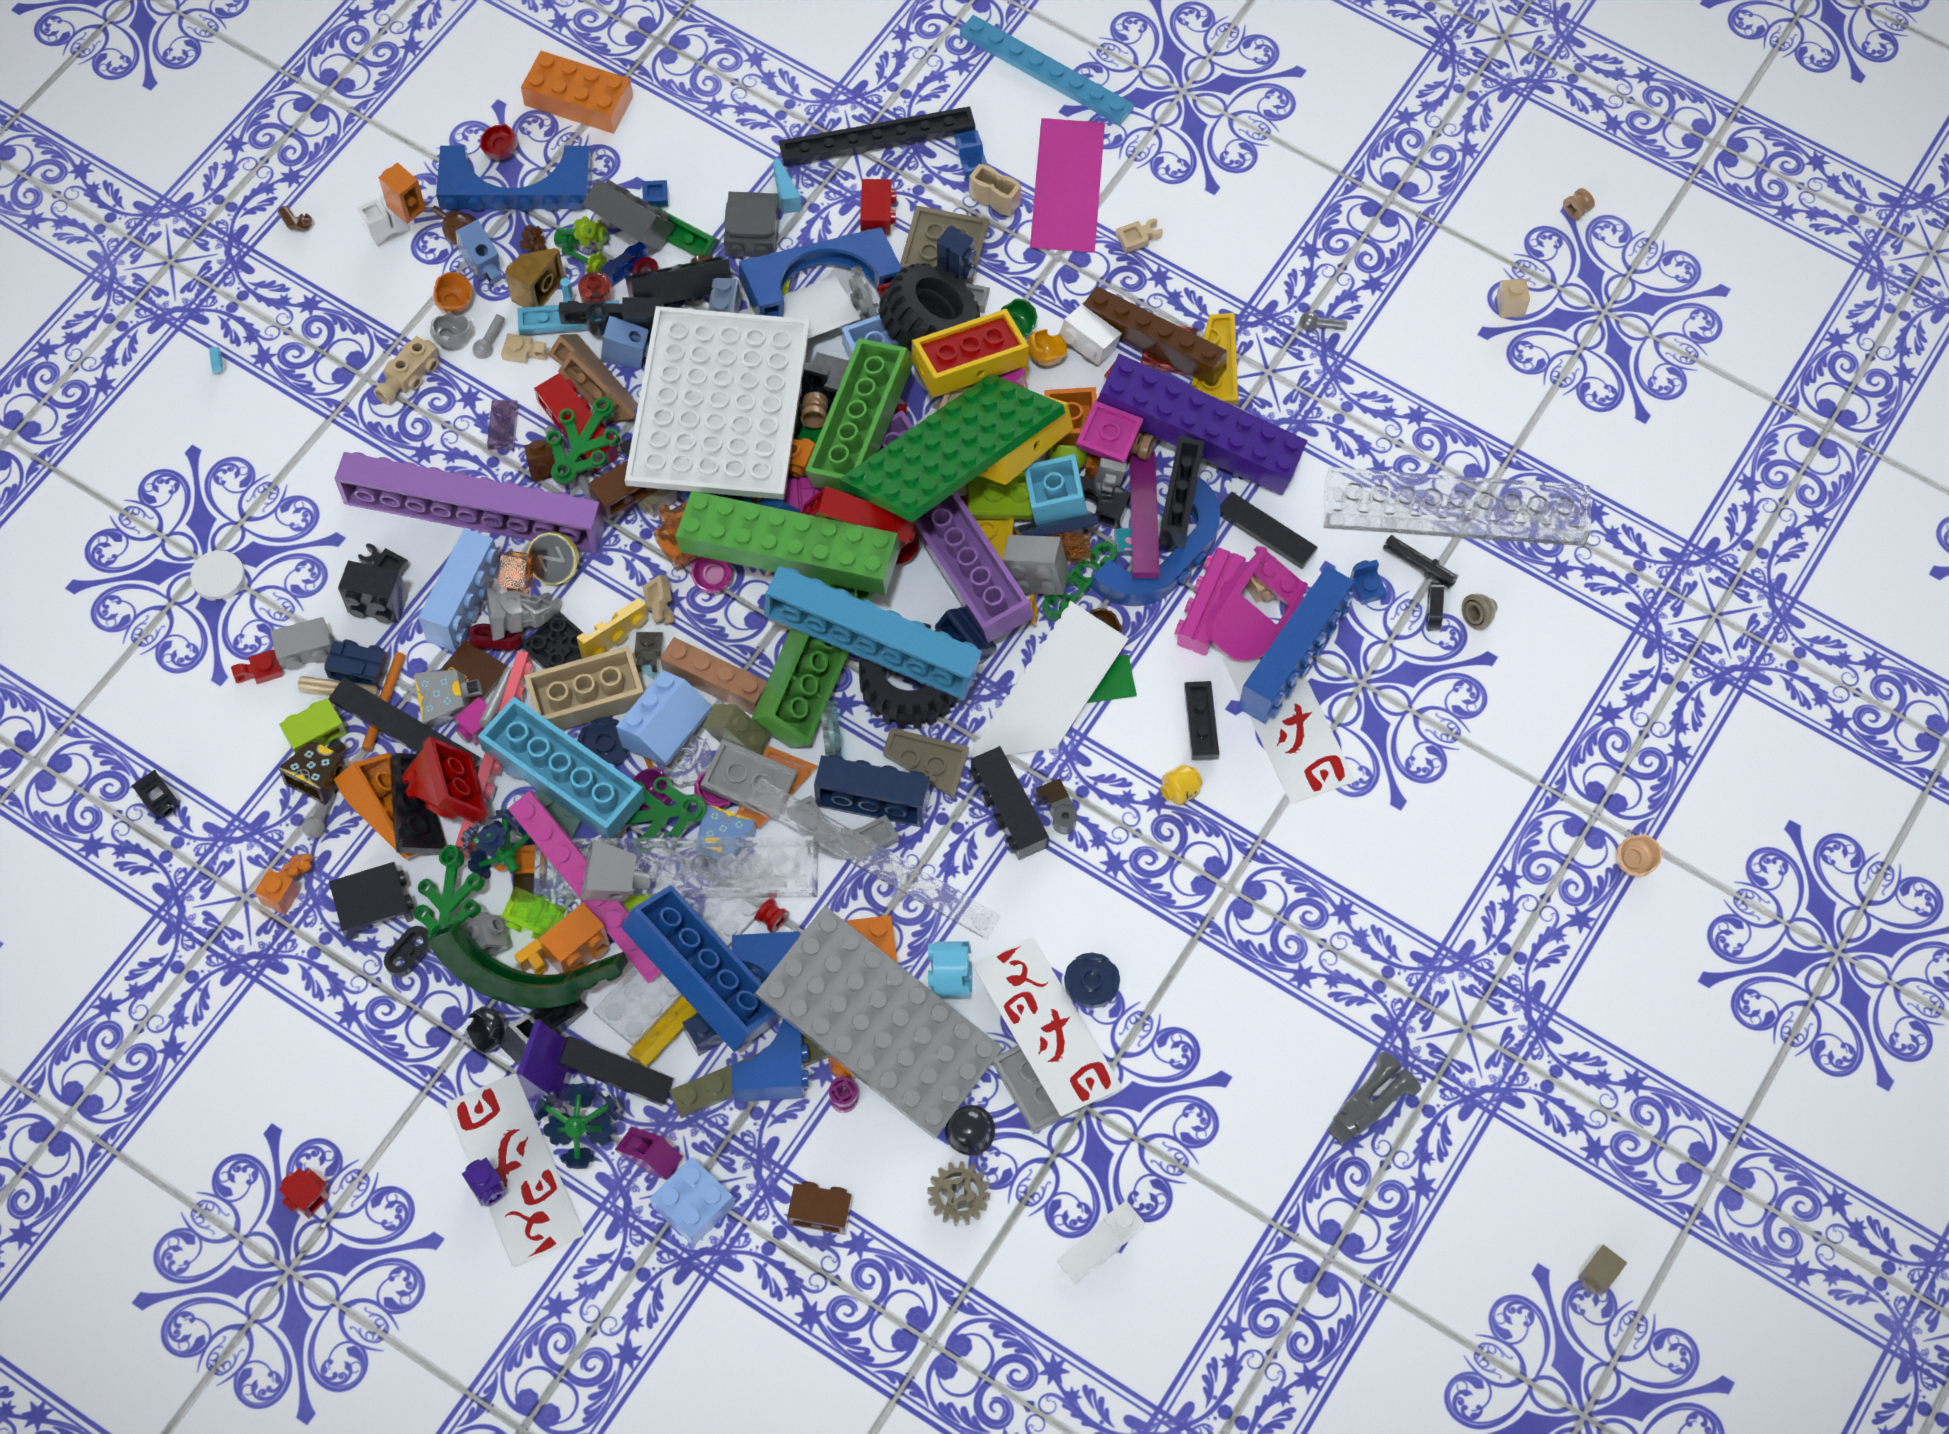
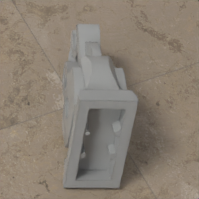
M487 588V611L493 641L504 638L506 630L516 633L523 631V628L527 626L537 628L549 621L560 609V598L556 597L551 601V593L549 592L540 596L520 593L518 590H511L501 594L495 589Z

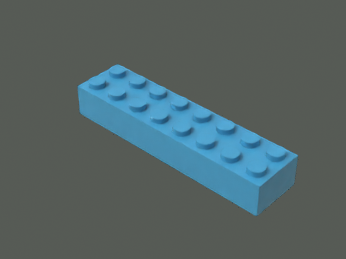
M779 566L765 593V617L959 699L965 700L977 674L982 651L977 649L972 643H962L953 639L948 633L931 630L919 621H910L901 617L899 613L893 610L886 611L881 609L873 602L855 598L843 589L836 590L827 586L819 579L807 578L793 568Z

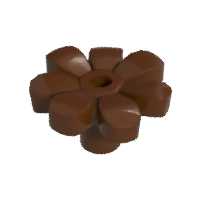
M532 225L524 227L525 231L521 234L523 240L519 243L521 249L531 250V252L547 250L546 245H544L546 239L544 236H540L542 229L539 226L533 227Z

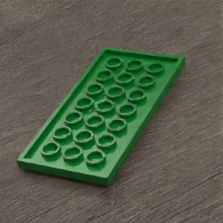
M987 375L974 386L966 389L961 395L946 403L938 411L927 416L925 420L910 428L902 436L890 442L876 454L871 455L866 461L851 469L839 479L840 486L883 509L913 522L1065 414L1064 404L999 376Z

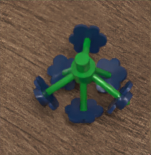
M502 807L501 810H495L496 816L489 817V820L502 818V823L496 820L491 825H486L478 833L477 837L475 835L482 824L480 822L475 828L470 826L467 830L463 831L461 841L464 844L461 850L465 851L472 841L479 848L477 851L470 852L471 860L468 861V868L472 873H477L484 879L490 878L491 872L489 868L491 864L497 862L500 865H506L510 874L518 872L520 867L515 860L517 857L516 851L525 842L536 845L520 824L517 829L522 834V838L513 846L511 845V835L509 832L512 830V827L508 823V818L514 816L506 807ZM486 854H494L495 857L487 859Z
M587 1083L569 1084L567 1090L562 1092V1099L569 1101V1105L574 1107V1114L571 1117L568 1113H560L553 1108V1104L557 1100L556 1092L554 1091L549 1093L548 1096H542L534 1108L536 1110L534 1117L537 1121H540L549 1113L552 1114L548 1119L549 1123L543 1127V1134L550 1137L549 1141L551 1144L557 1145L560 1143L567 1145L573 1138L574 1148L569 1149L568 1153L560 1157L561 1162L566 1164L567 1168L585 1169L589 1166V1162L595 1160L589 1148H580L579 1137L584 1132L590 1136L589 1140L592 1144L607 1145L610 1142V1135L615 1131L614 1126L611 1125V1117L614 1121L618 1120L615 1113L618 1110L617 1101L610 1095L605 1097L601 1091L598 1092V1097L603 1106L585 1118L580 1116V1108L591 1106L592 1100L596 1097V1093L591 1091V1087Z

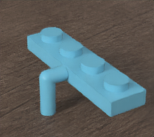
M561 279L563 302L574 301L570 279ZM612 300V301H606V302H604V303H617V304H620V303H619V300ZM559 305L517 308L519 335L588 330V326L583 324H561ZM602 318L594 319V321L602 320Z

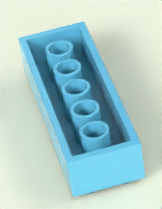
M514 696L478 735L481 748L485 753L608 841L614 838L645 802L643 787Z

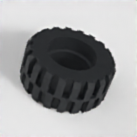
M919 263L911 264L902 268L882 294L879 301L880 319H882L884 329L889 332L888 336L892 340H896L899 343L898 346L907 348L910 355L912 340L980 317L978 302L974 301V294L966 288V284L962 280L959 281L955 278V274L950 271L946 272L939 266L932 267L928 263L921 265Z
M923 622V624H925L927 628L931 629L930 624ZM861 657L859 662L860 691L863 693V700L866 706H871V712L876 717L882 715L883 722L889 725L892 722H896L899 728L913 725V729L921 728V723L925 722L931 725L936 723L937 716L944 718L949 713V707L953 708L957 703V697L928 685L918 690L899 689L886 679L885 673L888 668Z

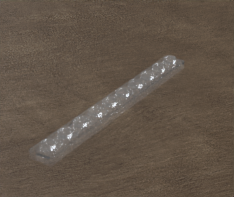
M759 778L746 800V804L985 940H988L1001 917L1000 913L762 778Z

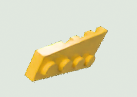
M1235 313L1209 314L1203 338L1227 350V369L1214 386L1194 376L1191 385L1230 405H1239Z

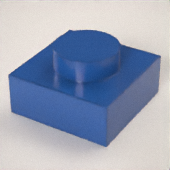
M667 180L642 181L643 200L650 203L651 206H668Z

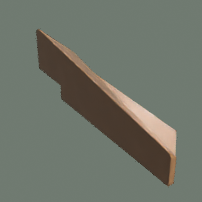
M578 334L559 335L547 354L561 364L558 372L566 380L570 379L577 391L592 406L595 400L600 397L609 398L615 407V414L607 421L636 419L634 410L638 408V403ZM607 404L601 405L599 409L605 408Z

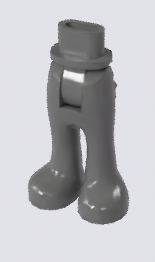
M1381 1052L1377 1056L1375 1072L1349 1097L1339 1113L1333 1117L1334 1122L1327 1128V1131L1340 1144L1344 1145L1350 1138L1355 1139L1358 1134L1369 1128L1401 1095L1415 1096L1421 1091V1085L1407 1069H1403L1378 1098L1371 1100L1373 1094L1390 1077H1393L1401 1070V1064L1390 1054Z

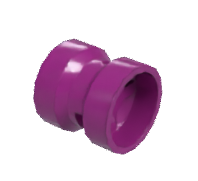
M840 1077L831 1083L829 1096L832 1108L840 1113H848L856 1107L858 1103V1088L852 1079Z

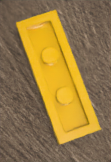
M681 994L626 1054L632 1061L646 1067L658 1058L659 1052L668 1043L676 1039L679 1031L683 1028L682 1022L698 1014V1012Z

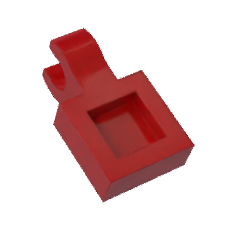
M274 649L248 657L250 664L239 663L231 666L236 684L255 678L256 684L283 677Z

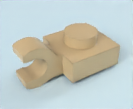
M507 333L501 357L502 360L527 364L529 357L546 360L549 351L545 349L547 345L545 342H533L530 336Z
M658 575L643 585L647 610L652 611L653 621L657 623L663 619L664 625L667 626L674 621V614L667 606V603L672 600L667 576Z

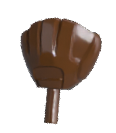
M435 205L431 209L444 219L442 221L443 234L454 245L457 244L456 230L477 220L474 216L459 211H451L446 214Z

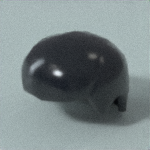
M484 1006L473 1011L468 1016L469 1019L473 1018V1021L466 1030L474 1046L485 1054L500 1046L506 1026L504 1019L496 1010Z

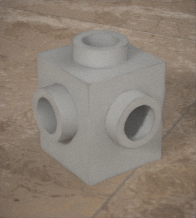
M481 912L463 925L475 943L491 957L496 956L509 947L502 915Z

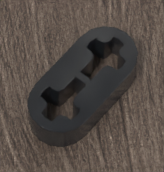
M1430 582L1426 629H1441L1444 583Z

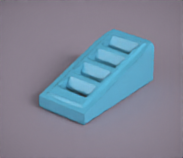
M774 159V177L781 212L783 214L799 212L802 210L801 196L780 159Z

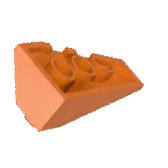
M389 752L353 762L333 780L346 802L396 850L390 757L392 755ZM399 853L404 859L420 855L411 853Z

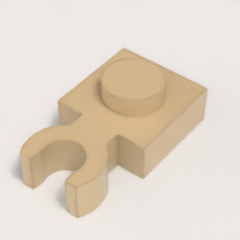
M1157 218L1148 220L1146 225L1141 226L1139 221L1116 228V236L1125 253L1148 246L1149 239L1157 240L1162 237V228L1158 230L1151 229L1157 227Z

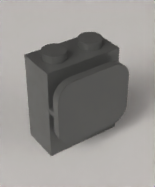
M728 191L724 219L725 256L759 257L776 252L779 218L778 193Z

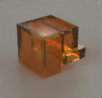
M688 501L672 510L667 504L658 508L659 520L662 526L654 530L656 543L676 572L689 566L701 557L680 552L675 537Z

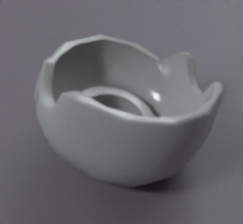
M449 311L445 315L437 316L431 321L430 335L434 341L444 347L457 348L468 339L471 321L465 314L457 317Z

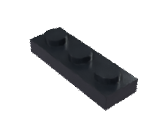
M1211 681L1184 682L1191 760L1219 759Z

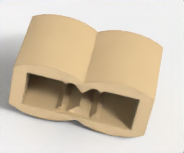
M978 164L969 177V194L977 202L991 205L996 212L1012 216L1020 205L1021 185L1011 177L1000 175L994 168L988 165Z

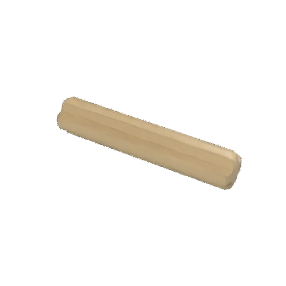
M301 676L298 680V689L300 692L330 696L340 681ZM356 683L378 696L377 686Z

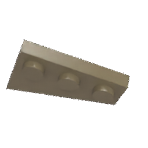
M890 727L883 756L909 772L919 771L924 773L925 776H930V785L955 800L969 754V747Z

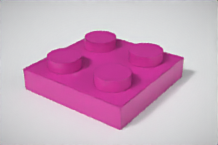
M1095 401L1077 439L1075 448L1101 458L1126 463L1144 419Z

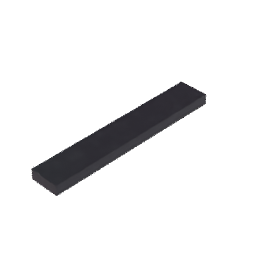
M343 677L328 698L334 705L417 754L423 749V742L428 737H432L472 754L475 769H477L482 761V758L345 677Z

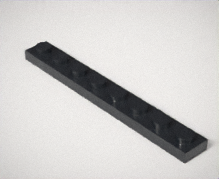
M968 106L779 140L778 143L783 166L954 136L953 134L976 130V125L971 107Z

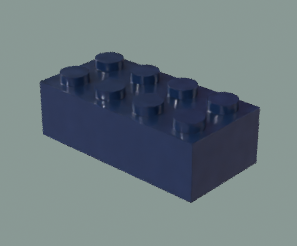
M821 755L814 782L815 802L820 808L875 819L886 815L890 822L923 828L930 800V776H925L924 773L919 771H900L896 767L889 765L883 767L875 766L864 760L849 761L838 755Z

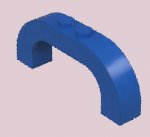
M1198 477L1191 513L1196 527L1187 536L1185 548L1177 547L1159 565V578H1132L1131 572L1124 570L1109 559L1092 576L1091 589L1103 598L1116 604L1145 606L1164 599L1179 584L1184 585L1191 577V571L1196 566L1201 567L1205 563L1208 553L1213 548L1217 538L1221 514L1218 499L1212 488L1202 478Z

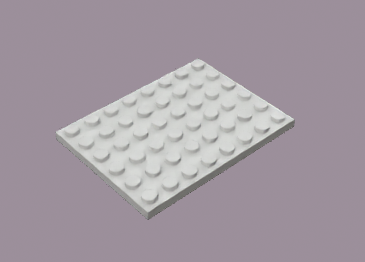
M656 306L625 475V485L784 500L808 344L810 319Z

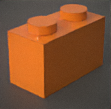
M398 162L392 167L385 169L378 177L386 206L406 224L426 210L418 179Z

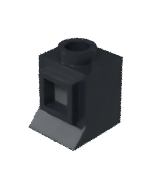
M153 770L131 785L156 821L162 817L170 816L180 806L176 797L156 770Z

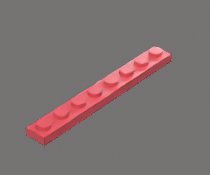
M517 651L498 713L513 696L524 702L526 696L524 675L533 673L534 664L531 663L528 652ZM487 753L484 754L477 775L485 806L488 799L492 800L494 797V780L496 775L501 774L503 768L501 763ZM487 817L480 823L484 825ZM463 819L455 844L457 848L461 850L464 842L461 841L463 831L467 830L470 826L475 828L479 821L470 822ZM472 841L463 851L464 857L470 858L472 849H477L476 843Z

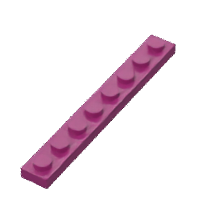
M528 791L510 806L508 810L580 898L586 857L532 791ZM581 899L587 908L602 922L607 933L619 948L624 951L625 955L648 983H651L662 974L621 928V925L630 913L621 901Z

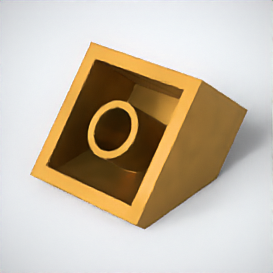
M552 248L521 254L514 262L507 266L505 276L513 303L523 308L544 306L561 285V279L565 278L561 255L558 249Z

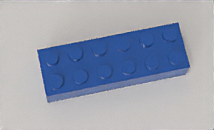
M1328 565L1324 568L1244 683L1238 709L1265 725L1270 717L1274 719L1277 717L1283 705L1281 702L1284 697L1290 698L1297 686L1295 682L1298 677L1303 678L1309 670V662L1312 656L1315 658L1319 656L1324 647L1323 641L1326 637L1331 638L1338 625L1336 622L1339 617L1344 619L1351 608L1350 602L1355 595V592L1352 591L1354 580Z
M672 885L667 886L632 908L621 928L733 1052L742 1048L774 1024L779 1015L754 996L762 983Z

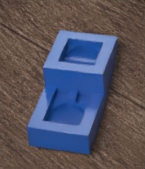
M978 130L953 134L966 180L969 179L978 164L988 165Z

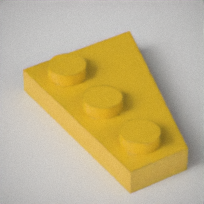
M637 598L615 612L611 621L607 624L603 621L596 624L593 633L587 636L583 632L577 636L582 659L607 652L615 645L623 643L627 635L634 628L641 627L647 620L646 604L640 598Z

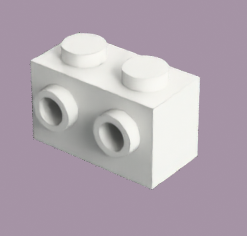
M1083 304L1064 319L1059 332L1066 343L1074 347L1096 365H1099L1115 351L1122 334Z

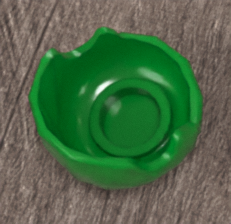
M1015 298L1012 302L1001 308V310H1008L1024 338L1031 334L1038 316L1036 308L1029 301Z

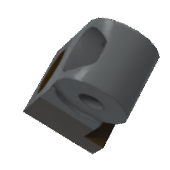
M1056 779L1035 788L1034 799L1038 807L1046 804L1053 818L1052 825L1054 830L1062 835L1073 832L1076 828L1078 815L1061 779Z

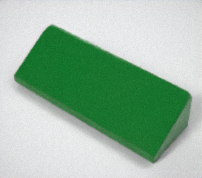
M653 205L654 208L670 216L668 221L675 225L667 239L668 242L694 256L704 254L705 257L711 255L719 245L721 240Z

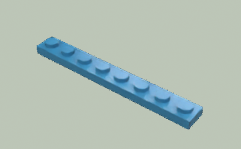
M974 14L960 29V37L1119 126L1122 125L1134 109V104Z

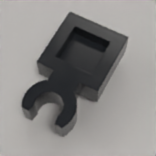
M370 543L366 544V548L372 554L368 557L362 554L358 555L361 563L400 571L401 575L409 565L408 560L387 548L382 553H379L377 548Z

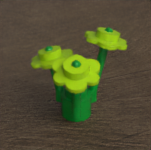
M583 216L581 219L574 221V229L558 228L554 234V243L556 247L562 248V254L570 255L588 264L585 272L588 273V278L593 280L604 271L607 258L600 251L596 255L592 254L587 258L572 249L578 247L579 244L587 246L590 241L596 243L597 249H602L603 244L608 239V230L602 224V220H598L595 223L589 221L587 216Z

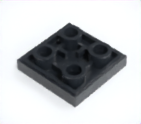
M558 611L549 621L527 638L520 647L522 651L528 652L529 657L544 670L582 659L577 636L583 632Z

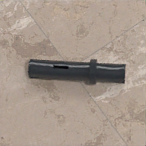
M1392 534L1385 543L1387 545L1383 546L1384 550L1423 572L1424 577L1427 579L1431 577L1439 583H1444V586L1449 590L1456 583L1459 575L1440 565L1439 560L1430 559Z

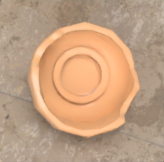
M1646 834L1627 837L1620 843L1616 852V860L1620 869L1635 877L1652 873L1659 866L1662 859V850L1659 843Z

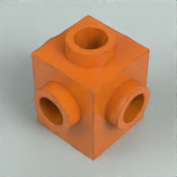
M801 438V440L793 439L788 471L792 476L801 478L802 475L807 476L805 470L816 445L813 441L806 438Z

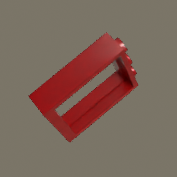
M827 486L806 501L801 512L802 514L898 533L900 549L911 543L916 533V529L913 528L915 521L910 522L871 502Z

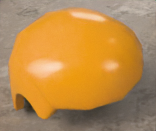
M1048 329L1033 331L1027 339V344L1029 345L1028 354L1032 360L1040 365L1053 366L1067 354V345L1060 334L1049 335Z

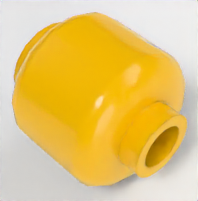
M1182 764L1162 776L1160 790L1167 801L1171 800L1177 805H1182L1200 794L1203 782L1199 772L1194 767Z

